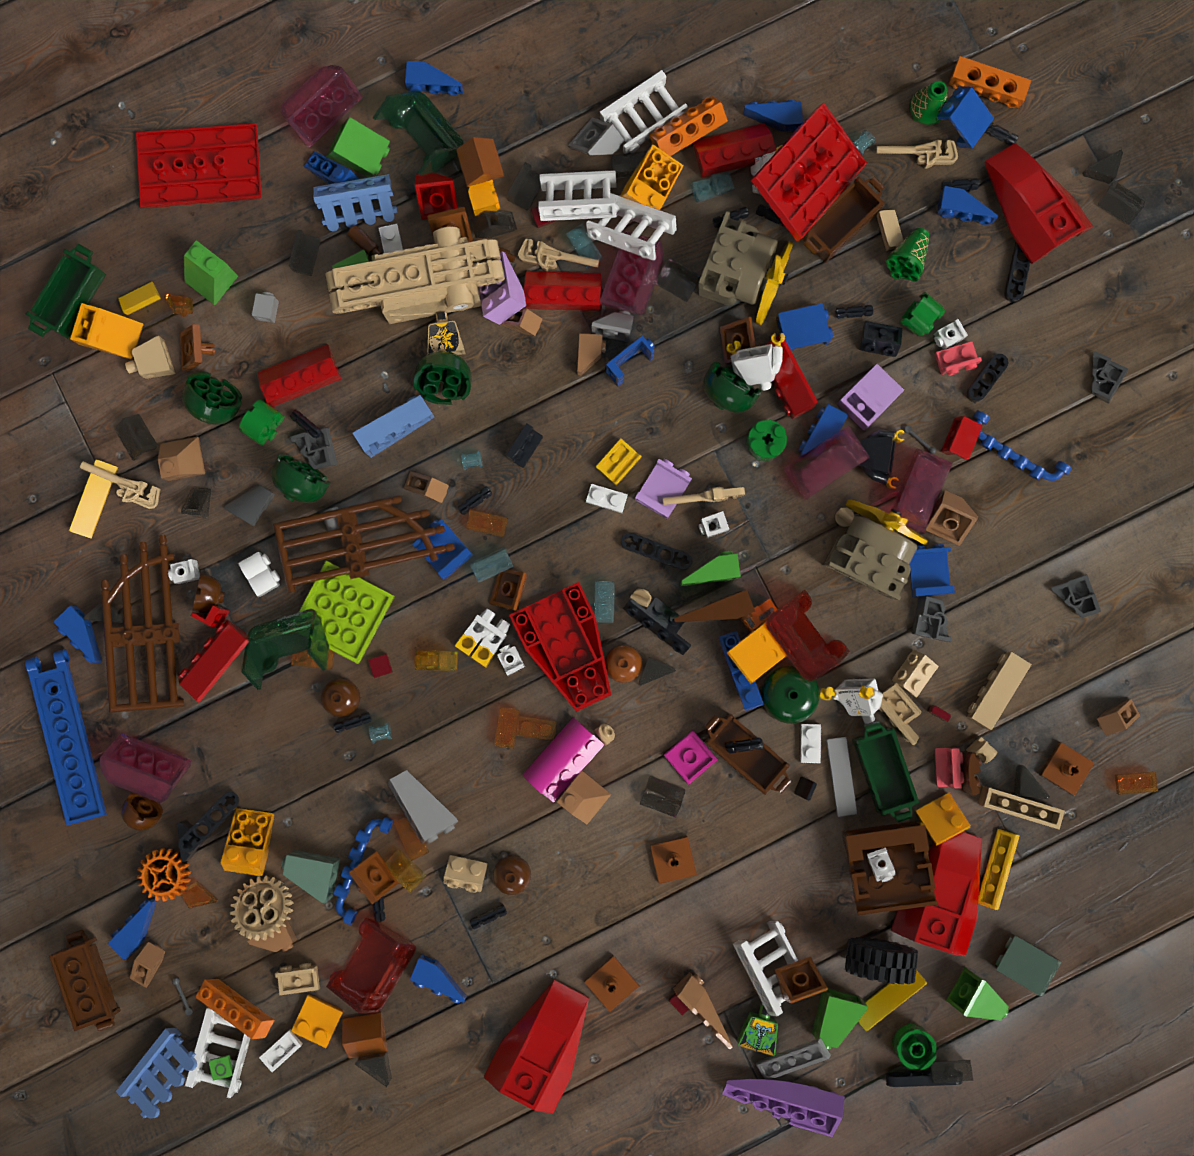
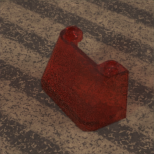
M804 589L767 618L766 626L802 677L808 681H813L839 665L850 651L840 640H832L826 644L805 615V612L812 606V599Z
M365 918L359 926V935L363 937L345 970L333 972L326 987L356 1012L375 1014L387 1002L414 955L416 946L373 919Z

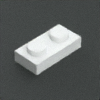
M397 224L379 228L384 253L403 250Z
M591 484L586 503L623 513L628 494Z
M801 724L800 763H820L821 724Z
M290 1029L259 1058L273 1072L299 1049L303 1043Z

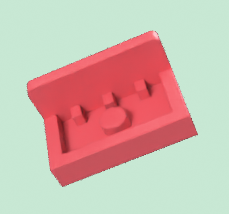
M935 748L937 787L961 788V783H964V774L960 768V764L963 763V755L959 748Z

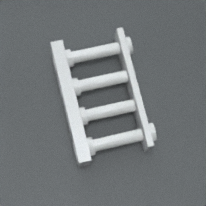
M662 70L600 111V120L612 123L626 142L623 145V153L625 155L629 152L634 153L637 151L641 144L650 139L649 134L654 132L656 128L666 125L672 118L684 114L688 109L686 103L679 108L664 87L666 75ZM654 91L659 92L672 111L665 118L662 117L649 98L650 94ZM639 101L644 103L657 122L650 128H647L633 108ZM623 112L629 114L641 131V134L633 139L618 119V115Z
M615 171L540 174L541 189L546 191V201H539L541 221L617 217L616 198H610V188L617 187ZM603 188V198L591 199V189ZM584 189V199L572 200V191ZM565 190V200L553 201L554 191Z
M610 193V198H616L617 215L623 218L614 230L605 227L611 218H601L598 223L587 221L588 237L654 261L656 259L655 243L662 233L666 232L673 235L677 230L676 216ZM630 220L639 223L631 235L621 233ZM647 226L655 228L656 230L647 242L638 239Z
M769 921L767 924L770 931L750 943L746 940H738L733 943V946L768 1015L779 1016L783 1013L780 1007L781 1003L786 1000L783 999L782 993L775 996L771 989L772 985L778 982L776 975L774 974L766 978L762 970L763 967L782 955L787 964L797 962L798 959L784 934L785 929L778 921ZM775 938L779 948L761 960H756L753 954L754 950Z
M208 1007L194 1052L196 1054L194 1058L197 1061V1067L189 1071L185 1086L193 1088L201 1081L229 1088L227 1098H231L235 1093L239 1092L242 1081L239 1078L251 1038L244 1034L241 1042L216 1035L213 1032L214 1024L220 1023L236 1027ZM212 1042L240 1050L237 1061L231 1059L232 1068L234 1069L232 1080L222 1078L213 1081L212 1075L204 1073V1070H202L203 1063L208 1062L210 1059L221 1057L210 1054L207 1051L208 1045Z

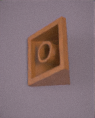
M472 137L456 149L467 187L504 177L493 139Z
M751 317L720 327L725 364H732L730 357L732 353L728 352L726 348L729 343H732L733 349H735L734 341L740 342V350L756 347Z
M499 567L489 604L518 611L528 574Z
M811 956L774 970L783 999L790 1004L828 990Z
M382 1012L343 1019L342 1045L349 1059L388 1052Z

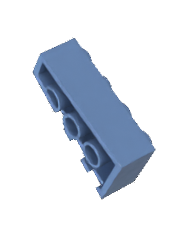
M415 395L409 398L407 403L395 407L391 412L353 432V435L363 451L372 458L435 417L421 395Z

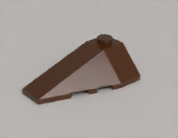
M744 589L721 598L719 601L709 603L702 608L675 617L674 621L691 622L738 618L745 620L752 617L755 609L748 591Z

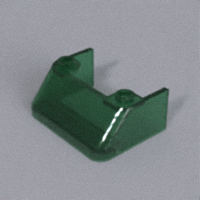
M420 91L388 95L373 116L374 120L387 119L395 129H406L427 154L423 158L424 165L418 171L420 175L439 171L458 156L456 149L465 143L432 101Z
M313 609L256 625L248 632L249 642L245 647L241 672L257 690H260L262 687L263 675L274 671L281 657L307 650V653L323 671L327 669L329 644L320 617Z

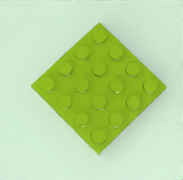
M326 561L320 572L340 567ZM349 574L318 580L313 584L290 629L359 664L395 596L361 578L350 579Z

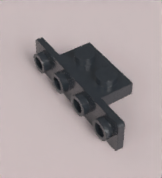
M655 597L647 609L643 608L632 598L623 607L629 616L634 617L645 628L651 630L660 640L665 641L673 650L681 655H684L691 647L689 642L677 634L685 622H675L674 618L680 615L657 597Z

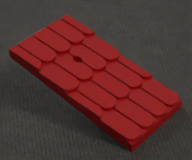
M823 102L794 131L769 161L762 166L751 179V182L757 187V190L769 203L788 231L792 233L794 239L799 241L864 168L867 162Z
M257 123L136 132L140 208L261 199Z

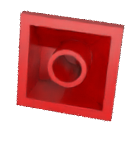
M437 173L415 175V188L421 220L428 219V215L458 208L453 178Z

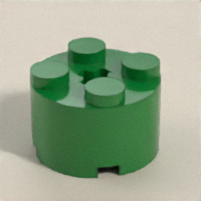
M926 292L919 296L921 298L919 302L914 301L902 316L903 320H900L901 324L916 336L921 337L924 334L927 335L933 329L934 325L932 323L936 318L940 319L946 311L939 302Z
M258 400L252 405L255 407L252 412L248 410L245 413L239 428L242 429L240 432L259 445H263L267 440L272 441L277 434L275 430L283 422L285 416L263 400Z
M763 420L756 423L746 439V446L749 452L759 461L775 459L782 453L787 443L785 428L772 420ZM765 437H767L768 440L771 441L768 443V445L765 444V440H762Z
M909 1023L895 1033L892 1039L894 1052L907 1068L923 1070L933 1064L936 1059V1042L923 1027Z

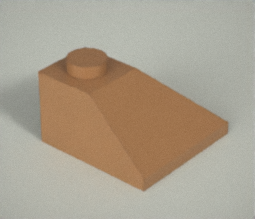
M199 437L160 444L158 464L162 479L172 481L205 474Z
M944 490L934 507L925 530L960 546L977 521L978 516L962 497Z
M581 771L558 798L557 803L573 816L588 824L611 796V793L584 771Z

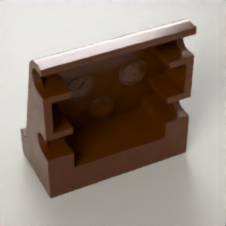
M918 820L842 831L858 916L938 905L934 893L935 883L932 864L928 856L929 846L926 827L922 822ZM886 847L895 869V875L892 879L885 882L881 880L876 881L869 865L867 854ZM885 863L878 864L879 867L886 865Z

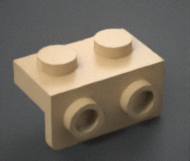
M912 650L896 672L892 681L894 683L897 682L907 692L917 698L939 666L925 654Z
M450 855L444 875V884L451 888H465L473 893L481 892L488 863Z
M311 963L300 964L299 968H292L291 965L283 966L275 973V978L278 977L279 995L320 989L317 965L311 966Z

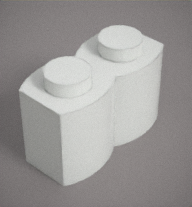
M257 552L238 563L258 597L280 586L278 581L281 579L275 570L272 571L269 564L271 562L266 554L262 555L261 552Z

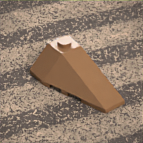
M689 972L673 988L677 997L695 1015L698 1014L697 1016L707 1027H710L711 1031L731 1049L733 1046L702 985L704 981L697 974L693 976Z

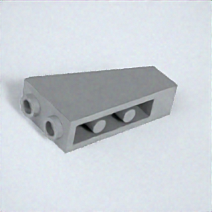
M407 770L388 781L387 784L421 844L426 841L429 844L438 839L437 835L444 831L447 834L455 829L454 825L458 822L457 818Z

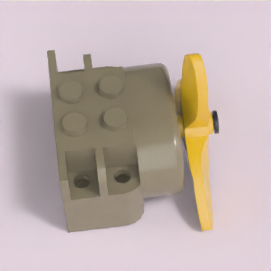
M726 211L699 281V296L729 306L735 304L737 300L753 305L760 295L765 279H768L756 317V324L762 325L779 284L783 283L785 285L788 274L783 272L789 259L793 242H787L781 255H776L772 268H770L778 241L775 238L760 234L757 228L746 224L745 220L739 222L731 219L730 212Z
M847 500L845 505L848 508L871 520L860 516L854 517L846 534L838 536L823 565L890 599L900 600L901 596L899 594L904 584L908 581L907 578L911 571L909 564L917 550V545L904 536L893 532V530L913 538L924 545H927L928 540L907 527L908 519L901 518L902 513L894 509L887 513L855 500Z

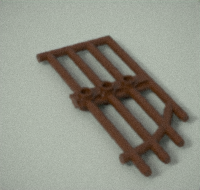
M401 496L389 497L273 524L288 593L296 592V585L349 574L350 579L370 575L368 569L429 556L431 561L439 560L437 554L452 551L455 549L454 543L434 547L429 536L445 532V527L437 526L436 528L423 529L415 519L429 516V510L424 509L406 513L391 506L393 503L398 504L402 502ZM380 508L394 515L393 517L358 524L356 513ZM337 517L339 529L284 540L282 529ZM406 522L415 530L414 532L362 543L360 534L361 531ZM341 536L343 548L293 559L288 558L286 548ZM418 538L422 539L426 549L368 562L364 550ZM342 555L346 557V567L297 578L292 576L291 567Z
M166 535L159 536L160 555L148 559L147 543L140 542V562L130 570L127 565V554L120 555L121 577L111 591L108 589V580L101 581L109 713L184 706V699H177L174 643L180 642L179 623L172 624L168 561L174 560V553H168ZM160 563L164 624L152 625L149 566ZM141 571L144 626H132L129 579ZM122 589L124 627L112 628L110 604ZM166 643L170 700L157 701L154 644ZM146 645L149 702L137 703L134 646ZM125 646L129 703L117 704L113 647Z

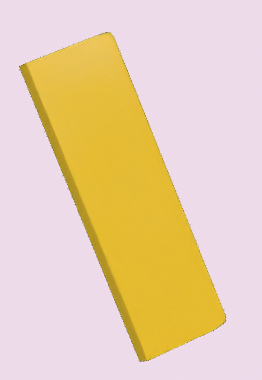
M97 459L93 465L116 475L118 467ZM90 473L70 526V532L92 539L113 482Z
M997 829L979 891L978 904L994 910L999 909L1019 835Z
M916 970L914 983H888L865 1002L868 1006L867 1011L858 1022L867 1032L924 987L927 982Z

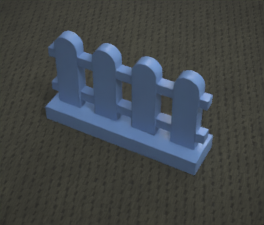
M389 174L314 187L313 198L315 204H317L318 209L322 208L325 217L322 219V224L327 225L330 231H337L340 222H346L347 227L352 228L357 225L358 219L363 218L366 224L373 225L376 222V216L383 215L385 221L391 222L394 220V213H397V207L392 206L390 196H393ZM378 199L381 209L374 210L371 200ZM360 202L362 212L355 213L353 203ZM341 205L343 215L337 216L334 206Z
M166 1028L116 1091L120 1097L130 1096L128 1101L131 1104H137L143 1111L140 1114L143 1118L148 1117L151 1119L158 1117L160 1110L157 1103L159 1101L162 1103L169 1102L172 1099V1092L169 1088L172 1085L178 1087L184 1084L183 1070L192 1071L197 1067V1061L194 1058L196 1054L193 1051L188 1052L181 1044L184 1040L179 1037L181 1033L177 1028ZM172 1055L180 1063L177 1068L169 1060ZM159 1071L167 1078L165 1084L157 1076ZM147 1087L155 1095L153 1099L144 1091Z

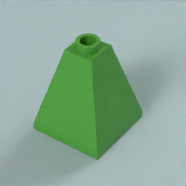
M964 967L946 1000L967 1017L1001 1021L1008 1014L1009 1006L985 980Z

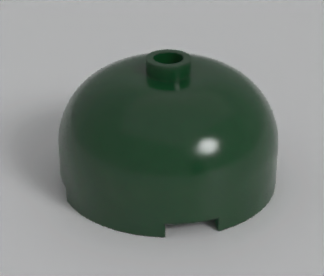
M435 351L425 355L418 362L415 368L413 385L415 390H418L426 401L434 404L452 405L451 400H464L469 395L472 374L466 361L459 355L449 351ZM439 383H443L442 395L448 399H440L435 396L439 391Z
M713 362L705 374L703 381L704 390L707 396L714 402V405L721 410L725 409L734 413L747 411L756 403L761 395L759 388L755 389L753 385H748L744 379L734 373L733 368L730 366L723 368L719 362ZM734 379L737 380L736 384L732 383Z
M196 372L189 375L182 390V401L186 410L194 418L207 424L219 425L229 422L236 416L241 406L242 395L234 385L224 378L221 382L216 378L210 377L211 373ZM223 386L229 388L231 392L226 390L222 391Z
M279 454L271 469V479L275 487L284 494L283 496L286 499L312 503L323 497L331 483L327 480L328 477L317 469H313L311 465L305 462L292 461L294 459L292 456Z
M783 666L773 670L765 678L761 689V698L765 711L773 719L787 724H795L805 721L815 712L820 700V690L815 678L805 669L797 666ZM793 691L796 692L794 699L790 697V693Z

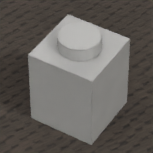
M268 292L256 293L252 316L256 320L275 323L279 301L275 298L274 294Z

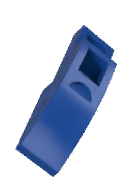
M737 631L720 636L719 641L744 710L748 711L762 706L764 703L756 682L754 681L750 684L727 654L731 648L741 641Z

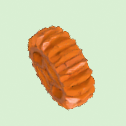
M161 848L160 851L156 849L152 851V854L146 855L147 860H141L140 863L143 866L138 867L137 870L142 874L137 875L136 878L142 879L138 886L144 885L145 888L142 892L149 891L148 898L155 895V901L162 898V901L165 902L168 898L171 900L175 899L176 895L180 896L182 890L187 889L185 883L190 882L191 879L186 877V875L191 874V871L186 870L189 863L184 864L181 862V858H178L180 855L179 851L173 854V849L171 848L167 852L165 848ZM159 859L169 861L164 866L154 864ZM174 867L177 870V876L173 872ZM165 871L167 877L164 879H162L163 874H161V872ZM151 874L154 876V882L151 879ZM164 883L174 885L169 890L159 888Z

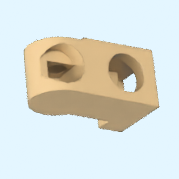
M980 736L966 749L968 752L978 755L983 764L990 762L997 754V751Z

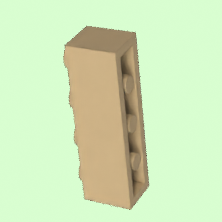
M1006 652L1000 656L997 662L999 664L996 670L991 671L987 678L989 680L987 685L979 690L977 695L979 698L976 703L973 702L967 711L969 713L967 718L986 730L993 729L1032 665L1013 652Z
M986 786L982 787L978 805L1059 830L1065 812L1055 807Z

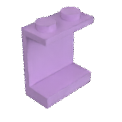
M658 459L656 466L642 489L636 495L635 501L668 519L676 504L663 505L662 498L682 496L692 478L689 477L690 474L687 471L675 469L673 467L674 464L670 461Z

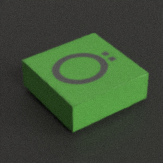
M230 1055L208 1061L213 1081L233 1076L234 1072Z

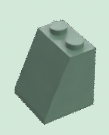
M294 850L283 858L281 869H284L283 875L321 903H326L334 894L340 858Z
M1018 936L1010 937L1005 946L1007 948L1005 955L1001 954L996 962L998 966L997 971L1035 994L1043 996L1061 961Z

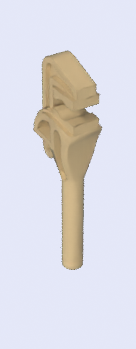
M935 140L916 146H876V154H916L919 156L916 161L917 164L924 165V169L930 168L933 165H952L958 158L955 141L947 140L945 143L944 156H940L942 153L940 148L942 140Z
M525 239L518 252L522 262L540 266L547 272L549 268L555 269L557 267L555 262L557 260H566L597 268L599 266V260L565 253L546 245L542 241L537 242L536 256H532V248L534 246L532 239Z
M84 461L81 463V469L118 484L121 489L117 490L116 494L123 498L122 502H134L148 509L157 507L161 489L152 486L151 492L146 496L149 499L145 500L140 495H144V489L148 486L147 483L119 477Z
M717 487L700 494L665 497L662 500L663 505L697 501L723 502L731 496L733 499L744 496L745 488L724 489L723 487Z

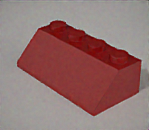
M765 123L700 139L692 143L701 178L754 165L756 158H762L763 155L776 151L772 133Z
M526 271L524 283L525 308L600 311L601 273Z
M779 335L776 337V340L780 341L781 337ZM771 340L770 342H768L767 344H765V345L772 344V346L775 347V344L772 342V340ZM786 340L781 343V347H783L782 364L772 382L776 388L774 391L777 398L782 399L784 403L783 409L786 415L794 419L812 410L818 401Z
M328 344L258 372L261 390L267 404L271 407L342 380Z
M228 619L225 623L221 622L215 630L217 633L213 638L209 637L203 644L204 649L200 654L197 652L190 661L192 664L188 668H184L178 675L179 685L198 703L201 702L249 642L246 632Z

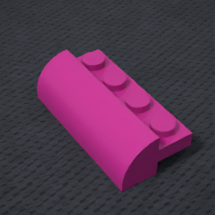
M573 717L523 773V777L537 791L554 802L604 746V743Z

